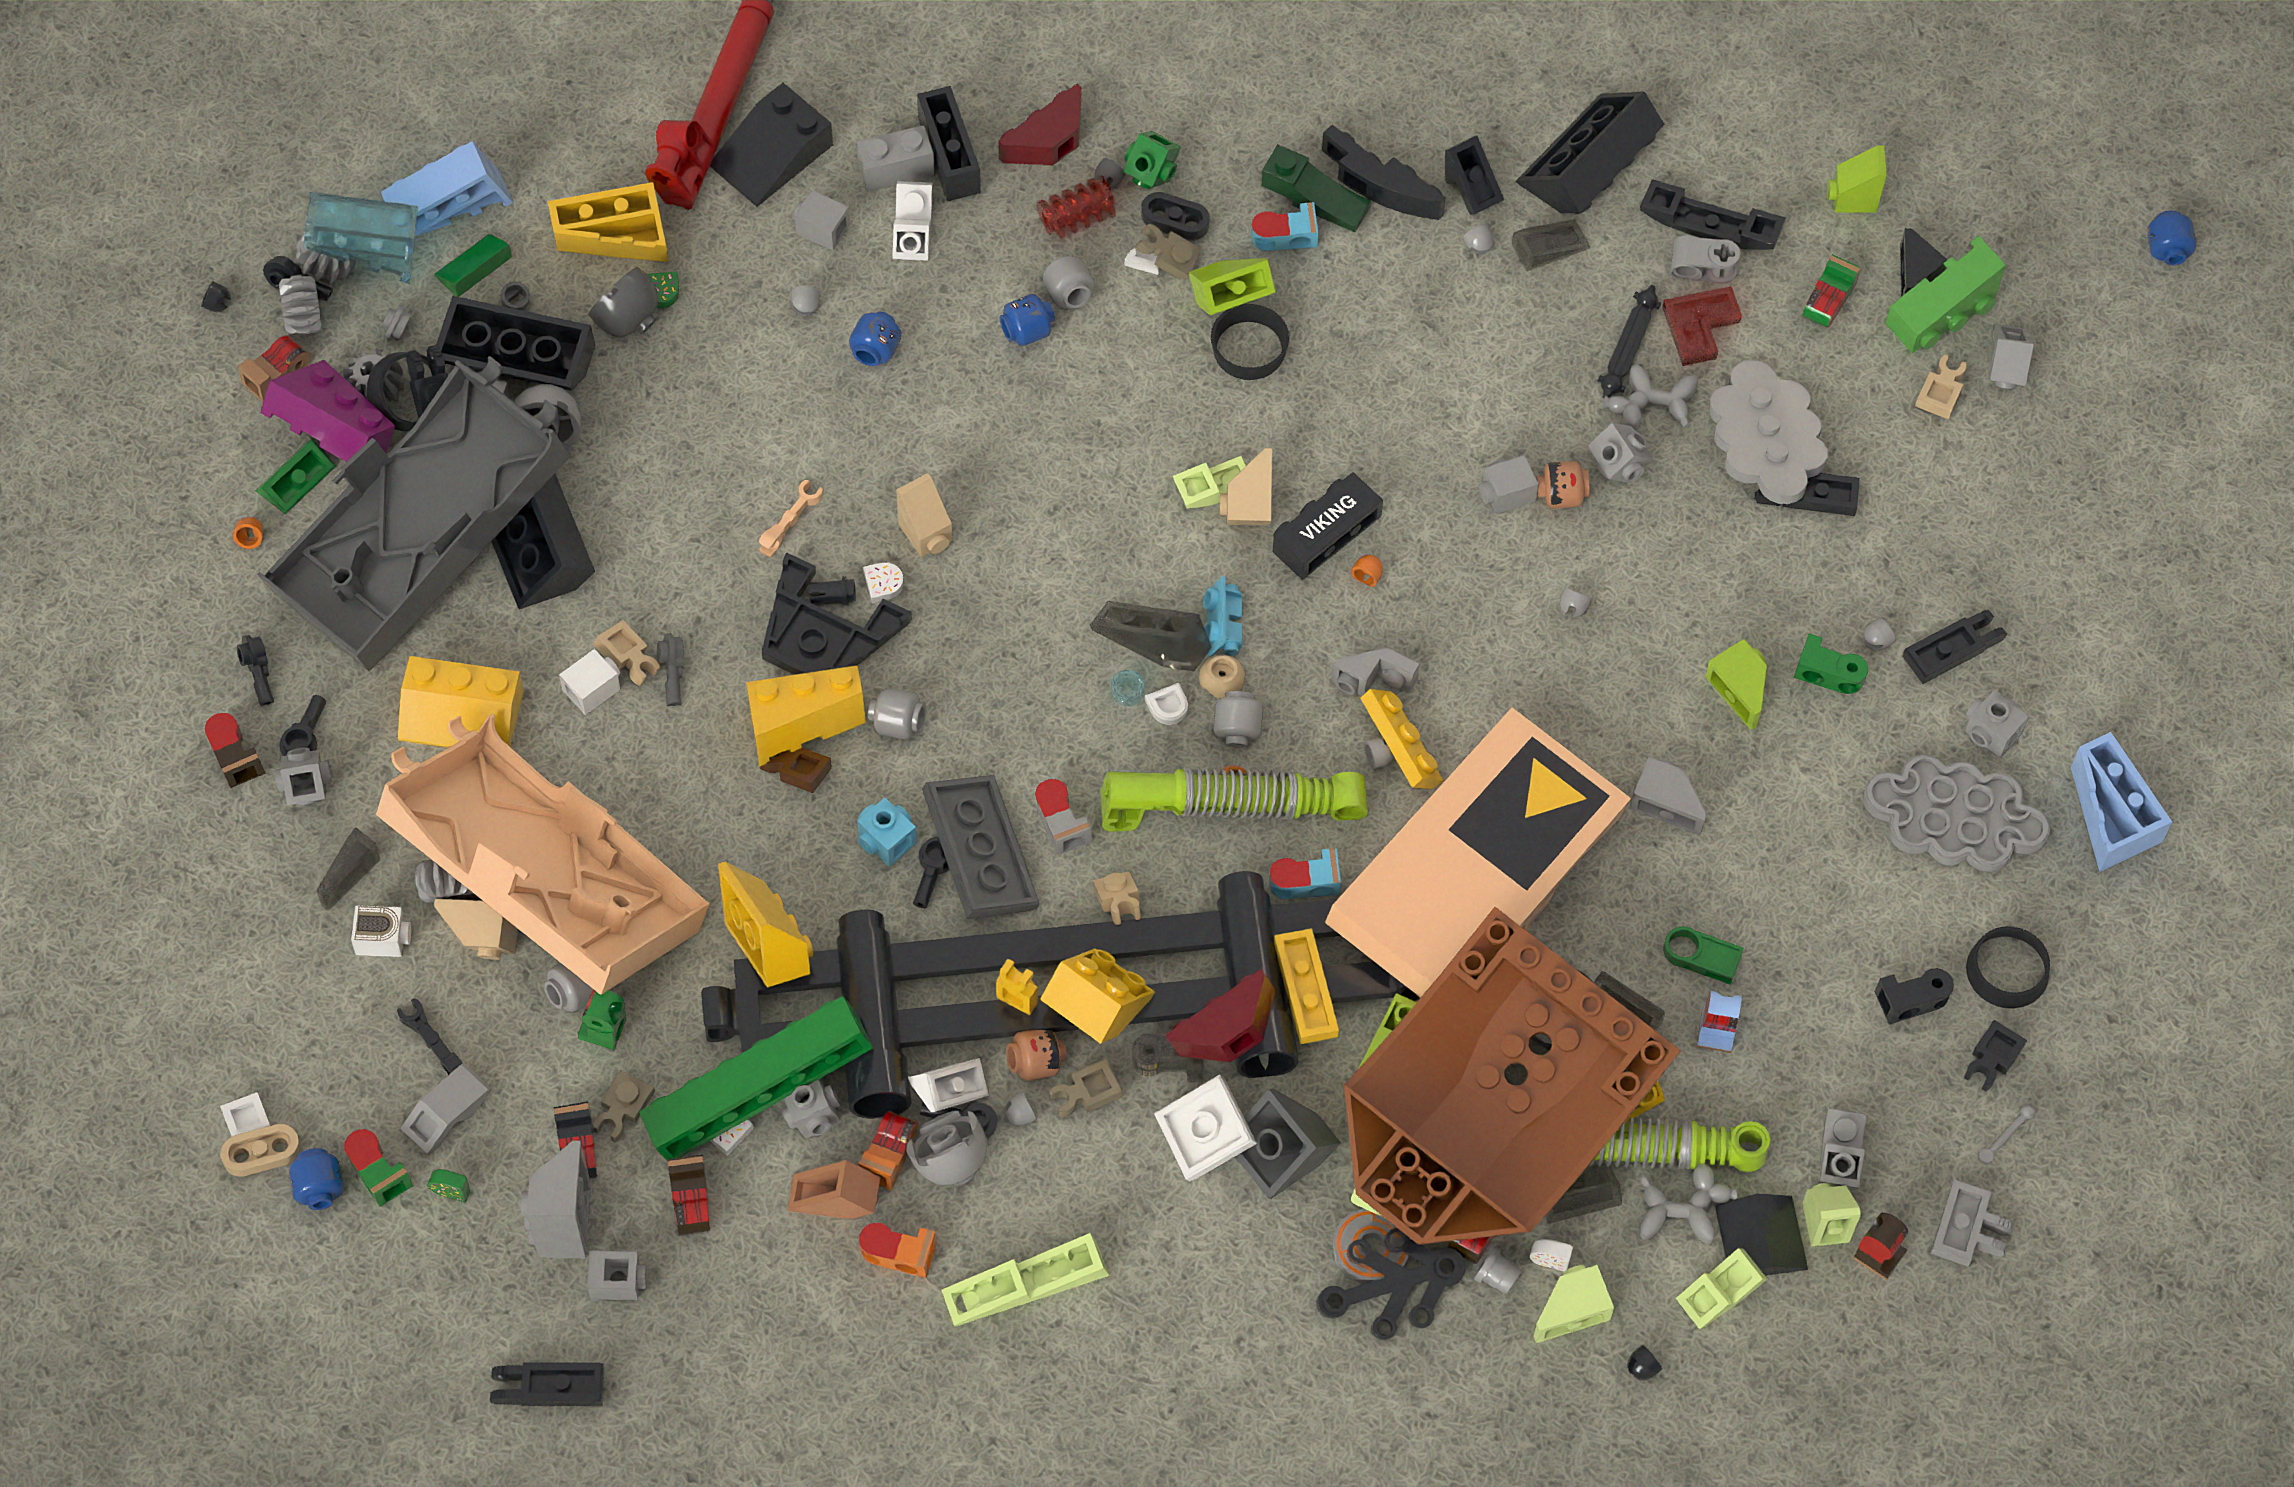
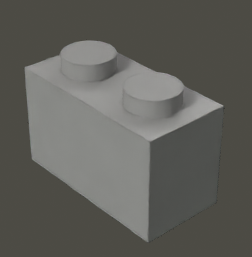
M924 125L856 141L857 162L866 191L897 185V181L909 182L934 176V155Z

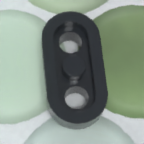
M1163 192L1147 195L1141 204V218L1146 225L1152 224L1162 232L1169 233L1172 231L1184 239L1196 240L1203 237L1209 230V212L1201 204ZM1155 211H1162L1164 215L1157 216L1153 213ZM1193 221L1196 222L1198 225L1188 226L1186 225V223Z

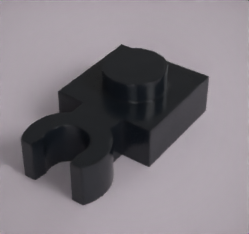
M1994 1020L1975 1047L1972 1055L1978 1059L1969 1064L1964 1079L1969 1081L1974 1073H1983L1986 1076V1080L1982 1090L1988 1091L1995 1081L1996 1070L2006 1075L2025 1047L2027 1040Z

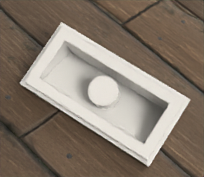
M980 1058L908 1077L911 1086L931 1112L989 1096Z

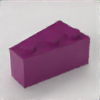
M325 360L270 380L260 412L268 418H271L274 414L290 423V430L298 435L304 431L320 440L319 447L346 462L371 438L375 439L385 454H387L395 429V425Z

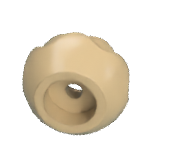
M1214 655L1208 658L1200 668V686L1214 697L1223 698L1226 692L1240 691L1244 685V668L1236 658L1230 655ZM1224 673L1225 676L1221 677L1219 674Z

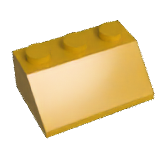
M409 656L401 687L397 739L399 741L449 748L458 743V741L450 734L448 721L460 715L462 717V724L467 730L478 732L487 717L492 713L495 716L494 725L498 736L510 747L524 693L520 671Z
M726 861L718 863L724 923L765 985L771 987L810 974L809 958L813 957L812 944L807 935L802 936L799 932L794 916L792 914L787 915L779 894H773L765 881Z

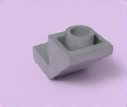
M1386 647L1336 659L1333 664L1331 681L1335 682L1337 688L1346 694L1353 695L1357 693L1363 696L1369 690L1377 675H1380L1389 686L1397 689L1404 687L1411 691L1418 680L1420 664Z
M465 1063L461 1064L420 1099L400 1129L427 1154L433 1153L456 1122L469 1119L475 1114L492 1088Z
M1830 1108L1826 1110L1820 1155L1819 1182L1838 1186L1846 1185L1850 1188L1859 1189L1865 1149H1862L1867 1115Z

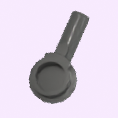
M666 633L663 641H658L657 660L658 663H664L667 673V681L665 682L667 706L681 705L679 678H682V668L684 665L683 640L681 637H673L672 633Z

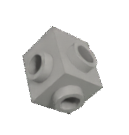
M1611 423L1588 445V448L1598 461V470L1609 480L1634 481L1644 473V468L1653 460L1647 450L1648 444L1644 437L1629 425Z
M1993 690L1985 700L1978 698L1967 711L1966 716L1969 717L1965 733L1970 736L1976 745L1983 748L1986 747L2001 758L2023 734L2029 716L2018 709L2013 700L2005 696L2002 697Z
M309 748L290 750L286 756H281L280 769L275 770L278 792L285 791L287 805H308L325 799V784L332 783L328 761L321 762L319 750L310 751ZM310 772V773H309L308 775H306V776L299 775V774H301V773Z
M822 1078L809 1085L797 1087L790 1096L784 1098L787 1106L782 1108V1112L787 1124L791 1129L797 1127L806 1139L811 1136L822 1135L828 1132L832 1126L841 1123L836 1109L841 1106L838 1094L832 1085L828 1086Z

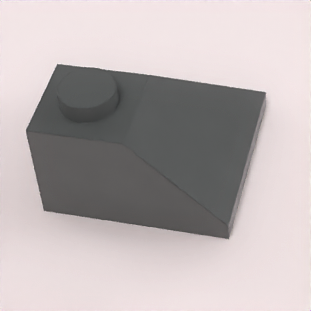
M1272 1088L1268 1089L1244 1116L1257 1144L1235 1157L1266 1196L1272 1199L1319 1167L1341 1142L1316 1112Z

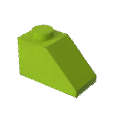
M1877 145L1836 166L1834 178L1828 179L1827 199L1834 200L1835 213H1877L1887 176L1884 145Z
M1268 259L1222 260L1188 272L1195 300L1198 306L1209 315L1276 292Z
M1742 639L1709 660L1705 678L1748 728L1753 730L1758 725L1762 710L1767 665L1762 653L1757 648H1752L1745 639Z

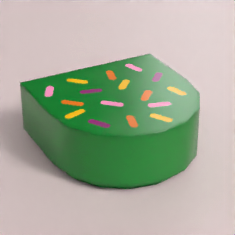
M678 272L647 274L655 284L659 295L657 308L663 309L673 305L679 296Z
M444 1169L434 1170L427 1184L428 1188L434 1193L466 1203L471 1192L465 1175Z

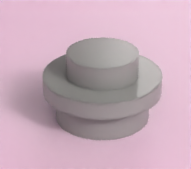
M399 304L397 310L389 308L381 324V328L387 330L384 337L389 339L392 336L399 340L411 315L403 310L404 306Z

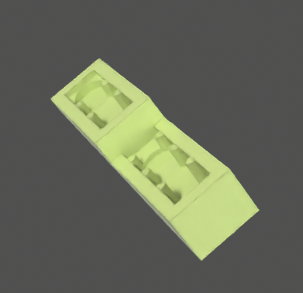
M1091 1233L1020 1263L1013 1259L944 1288L941 1291L953 1324L956 1327L1107 1277L1109 1274L1098 1244ZM960 1294L962 1295L967 1312H961L957 1308L956 1301Z

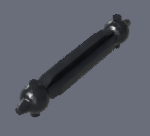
M1650 285L1640 293L1635 291L1633 298L1637 299V306L1631 310L1609 361L1608 374L1605 376L1600 375L1597 380L1601 383L1603 398L1605 396L1610 398L1618 392L1624 393L1626 387L1622 385L1621 379L1628 374L1651 320L1650 310L1654 308L1659 309L1661 306L1655 294L1656 287L1654 285Z

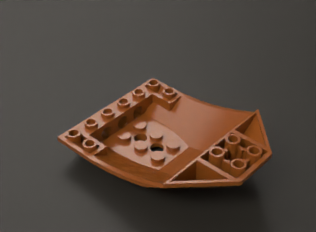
M1494 907L1418 1002L1344 1084L1355 1193L1418 1245L1531 1232L1606 1146L1681 1050L1501 910ZM1545 1034L1550 1037L1552 1047L1548 1053L1537 1055L1530 1050V1041L1535 1035ZM1515 1063L1522 1064L1528 1072L1526 1081L1518 1086L1509 1084L1505 1079L1507 1067Z

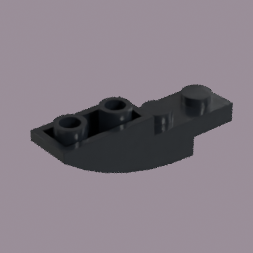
M1333 124L1323 132L1321 151L1339 164L1338 180L1350 189L1377 204L1404 214L1435 220L1443 217L1446 198L1436 186L1427 184L1417 176L1412 167L1407 164L1403 165L1395 157L1383 165L1374 153L1364 150L1349 133L1340 131Z

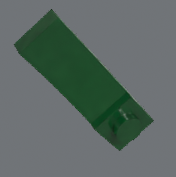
M1277 144L1262 169V187L1292 199V206L1299 209L1301 203L1314 202L1317 217L1352 232L1357 231L1371 206V200L1348 190L1319 171L1309 162V157Z

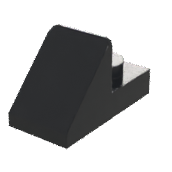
M1477 135L1445 150L1446 183L1457 184L1470 215L1477 214L1504 200Z

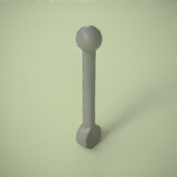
M2024 1105L2020 1109V1115L1989 1149L1984 1148L1979 1152V1160L1984 1164H1990L1994 1160L1996 1151L2023 1122L2035 1116V1108L2032 1105Z

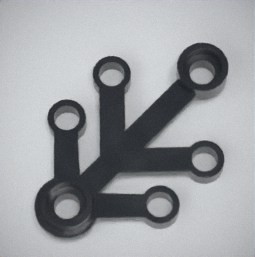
M1393 1228L1384 1237V1245L1387 1250L1392 1253L1403 1252L1423 1264V1266L1408 1270L1373 1251L1367 1241L1362 1239L1355 1240L1347 1248L1348 1259L1354 1264H1364L1387 1277L1346 1290L1339 1286H1329L1319 1293L1316 1300L1317 1309L1324 1317L1335 1319L1345 1314L1349 1305L1392 1292L1381 1316L1376 1318L1371 1325L1372 1334L1377 1339L1388 1340L1396 1333V1320L1413 1286L1429 1281L1420 1303L1414 1306L1408 1315L1409 1322L1414 1327L1426 1328L1433 1322V1309L1444 1287L1457 1284L1464 1276L1465 1261L1458 1251L1449 1247H1442L1432 1251L1409 1239L1398 1228ZM1394 1233L1401 1235L1403 1238V1245L1399 1248L1394 1247L1390 1243V1236ZM1355 1245H1361L1365 1248L1366 1256L1364 1259H1358L1353 1255V1247ZM1441 1260H1448L1452 1263L1453 1270L1450 1274H1445L1440 1270L1439 1264ZM1331 1294H1335L1341 1299V1305L1337 1309H1333L1328 1305L1327 1299ZM1417 1309H1423L1428 1314L1426 1323L1421 1324L1415 1320L1414 1314ZM1379 1321L1389 1323L1391 1331L1388 1335H1382L1378 1332L1377 1324Z

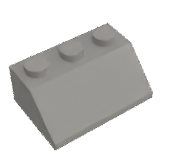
M571 1141L529 1177V1190L522 1191L521 1215H525V1230H529V1244L535 1245L538 1257L586 1258L591 1183L581 1141Z

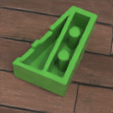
M1979 235L1970 242L1972 248L1962 258L1956 261L1951 257L1943 263L1947 270L1931 282L1926 278L1890 306L1885 324L1911 353L1921 347L1924 349L1933 347L1940 340L1942 334L1949 330L1957 332L1965 326L1971 316L1976 313L1984 315L1996 304L1995 298L2006 264Z

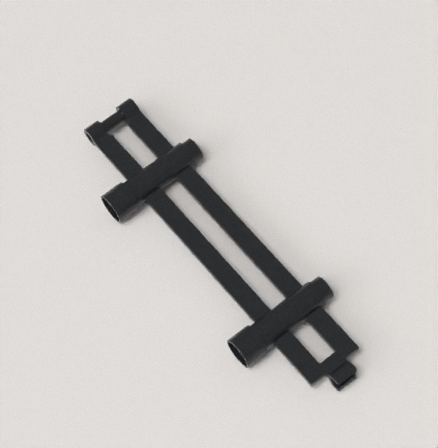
M1240 871L1228 874L1219 880L1220 898L1217 901L1218 911L1141 918L1138 920H1121L1119 925L1111 921L894 944L890 942V934L885 930L884 916L880 912L867 909L855 910L844 914L838 921L840 935L836 940L837 949L813 952V957L809 958L810 974L767 987L748 958L733 960L736 988L730 990L723 986H709L701 990L706 1040L708 1042H722L731 1039L735 1035H740L741 1051L743 1053L750 1049L757 1041L770 1038L793 1022L761 1024L758 995L841 987L842 996L856 1011L873 1046V1049L845 1064L849 1109L852 1114L858 1117L868 1119L883 1118L887 1111L896 1114L905 1112L912 1103L907 1058L902 1054V1048L1013 1037L1017 1032L1051 1029L1053 1032L1081 1030L1040 1000L1042 995L1038 996V1004L1030 1015L1002 1000L898 1010L895 981L1000 971L1007 959L1014 961L1016 969L1059 965L1061 961L1094 948L1108 952L1115 959L1223 948L1227 976L1146 984L1155 993L1128 1025L1190 1018L1205 1008V1005L1211 999L1222 996L1237 986V983L1244 976L1254 974L1262 969L1275 988L1264 1039L1236 1059L1238 1073L1248 1078L1279 1076L1292 1071L1299 1061L1291 1015L1287 1013V1008L1291 1007L1274 945V935L1312 928L1315 939L1341 936L1325 923L1331 907L1337 899L1271 905L1270 896L1264 888L1263 877L1256 872ZM1374 961L1322 966L1332 1004L1394 998L1396 993L1412 1001L1420 999L1418 995ZM1269 1053L1268 1065L1265 1069L1259 1055Z

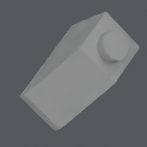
M1999 324L1993 325L1988 375L1991 381H1995L1996 386L2006 389H2015L2016 385L2026 386L2034 346L2029 329Z
M1648 757L1634 790L1630 809L1700 835L1707 813L1685 771L1678 768L1671 761Z

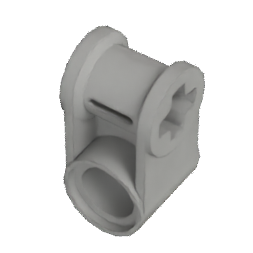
M1691 235L1680 236L1673 242L1670 274L1676 280H1679V277L1691 278L1692 282L1729 283L1736 278L1738 273L1737 263L1740 259V249L1737 244L1726 239H1706ZM1723 249H1726V255H1725V256L1722 255ZM1721 269H1724L1723 276L1720 275Z

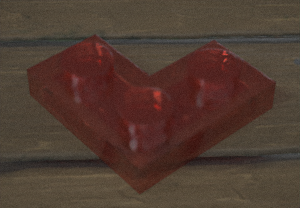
M1732 286L1665 299L1662 305L1682 366L1717 359L1718 349L1711 329L1740 323L1742 318Z

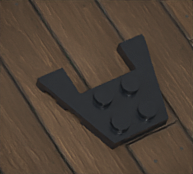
M786 553L782 563L781 577L776 588L773 611L770 614L764 639L762 659L794 675L858 666L910 624L912 612L882 599L865 627L862 628L800 598L808 587L809 582L815 576L816 567Z

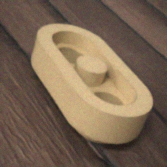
M275 1124L230 1137L222 1145L220 1156L225 1169L230 1174L243 1177L292 1163L300 1153L301 1144L296 1131L292 1127L285 1124ZM281 1142L288 1144L283 1152L274 1151L276 1144ZM240 1153L249 1154V1158L245 1162L239 1163L235 1161Z

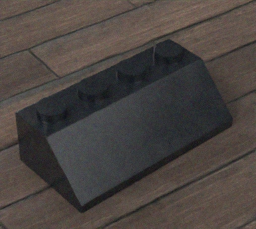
M1645 91L1600 94L1516 180V183L1559 213H1583L1591 207L1592 200L1601 191L1612 185L1613 178L1622 169H1625L1634 162V156L1643 147L1648 146L1655 140V134L1665 124Z
M452 296L436 346L440 347L445 364L456 366L455 362L458 360L465 366H469L472 370L482 371L487 366L488 357L490 356L501 364L502 371L500 376L537 384L554 385L570 391L586 377L596 346L591 325Z
M556 474L543 485L491 541L518 609H523L575 591L595 573Z

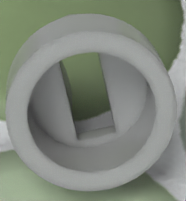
M1486 223L1475 226L1463 236L1467 247L1476 254L1488 252L1494 241L1493 234Z
M810 286L793 288L791 290L792 309L798 315L810 316L818 308L820 292Z
M1564 587L1559 602L1560 609L1566 614L1569 606H1573L1575 609L1572 617H1580L1588 609L1592 598Z
M1877 618L1864 630V642L1872 650L1880 651L1896 641L1893 630L1882 618Z
M1373 738L1364 742V751L1373 770L1391 763L1394 755L1384 738Z
M1024 1092L1013 1096L1007 1101L1004 1107L1007 1120L1013 1125H1027L1037 1120Z

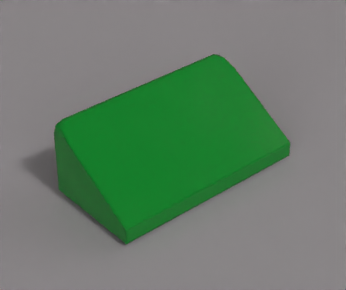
M488 234L436 272L434 276L449 291L459 297L512 258L510 245Z
M311 439L255 491L286 514L329 474L336 465Z

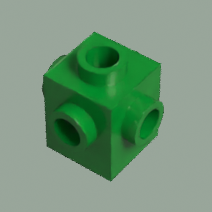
M1154 131L1139 133L1136 142L1131 143L1126 151L1124 159L1127 163L1123 172L1133 177V183L1146 189L1164 185L1165 182L1168 183L1173 178L1176 172L1177 164L1175 161L1182 146Z

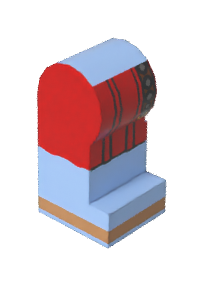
M1710 990L1701 1014L1697 1047L1731 1053L1742 996L1726 997Z

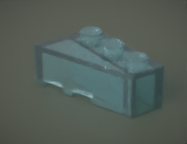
M310 192L305 220L304 248L343 262H347L351 258L368 264L369 271L379 273L380 269L400 275L399 281L410 284L415 251L418 206Z

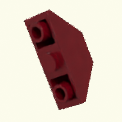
M1075 84L1069 90L1059 92L1047 106L1041 110L1033 111L1027 120L1015 129L1007 130L998 141L999 160L1008 164L1053 166L1078 148L1082 87Z
M1262 969L1254 974L1246 975L1237 983V986L1224 995L1211 999L1201 1011L1190 1018L1179 1021L1173 1030L1165 1036L1180 1057L1232 1062L1263 1041L1275 988Z

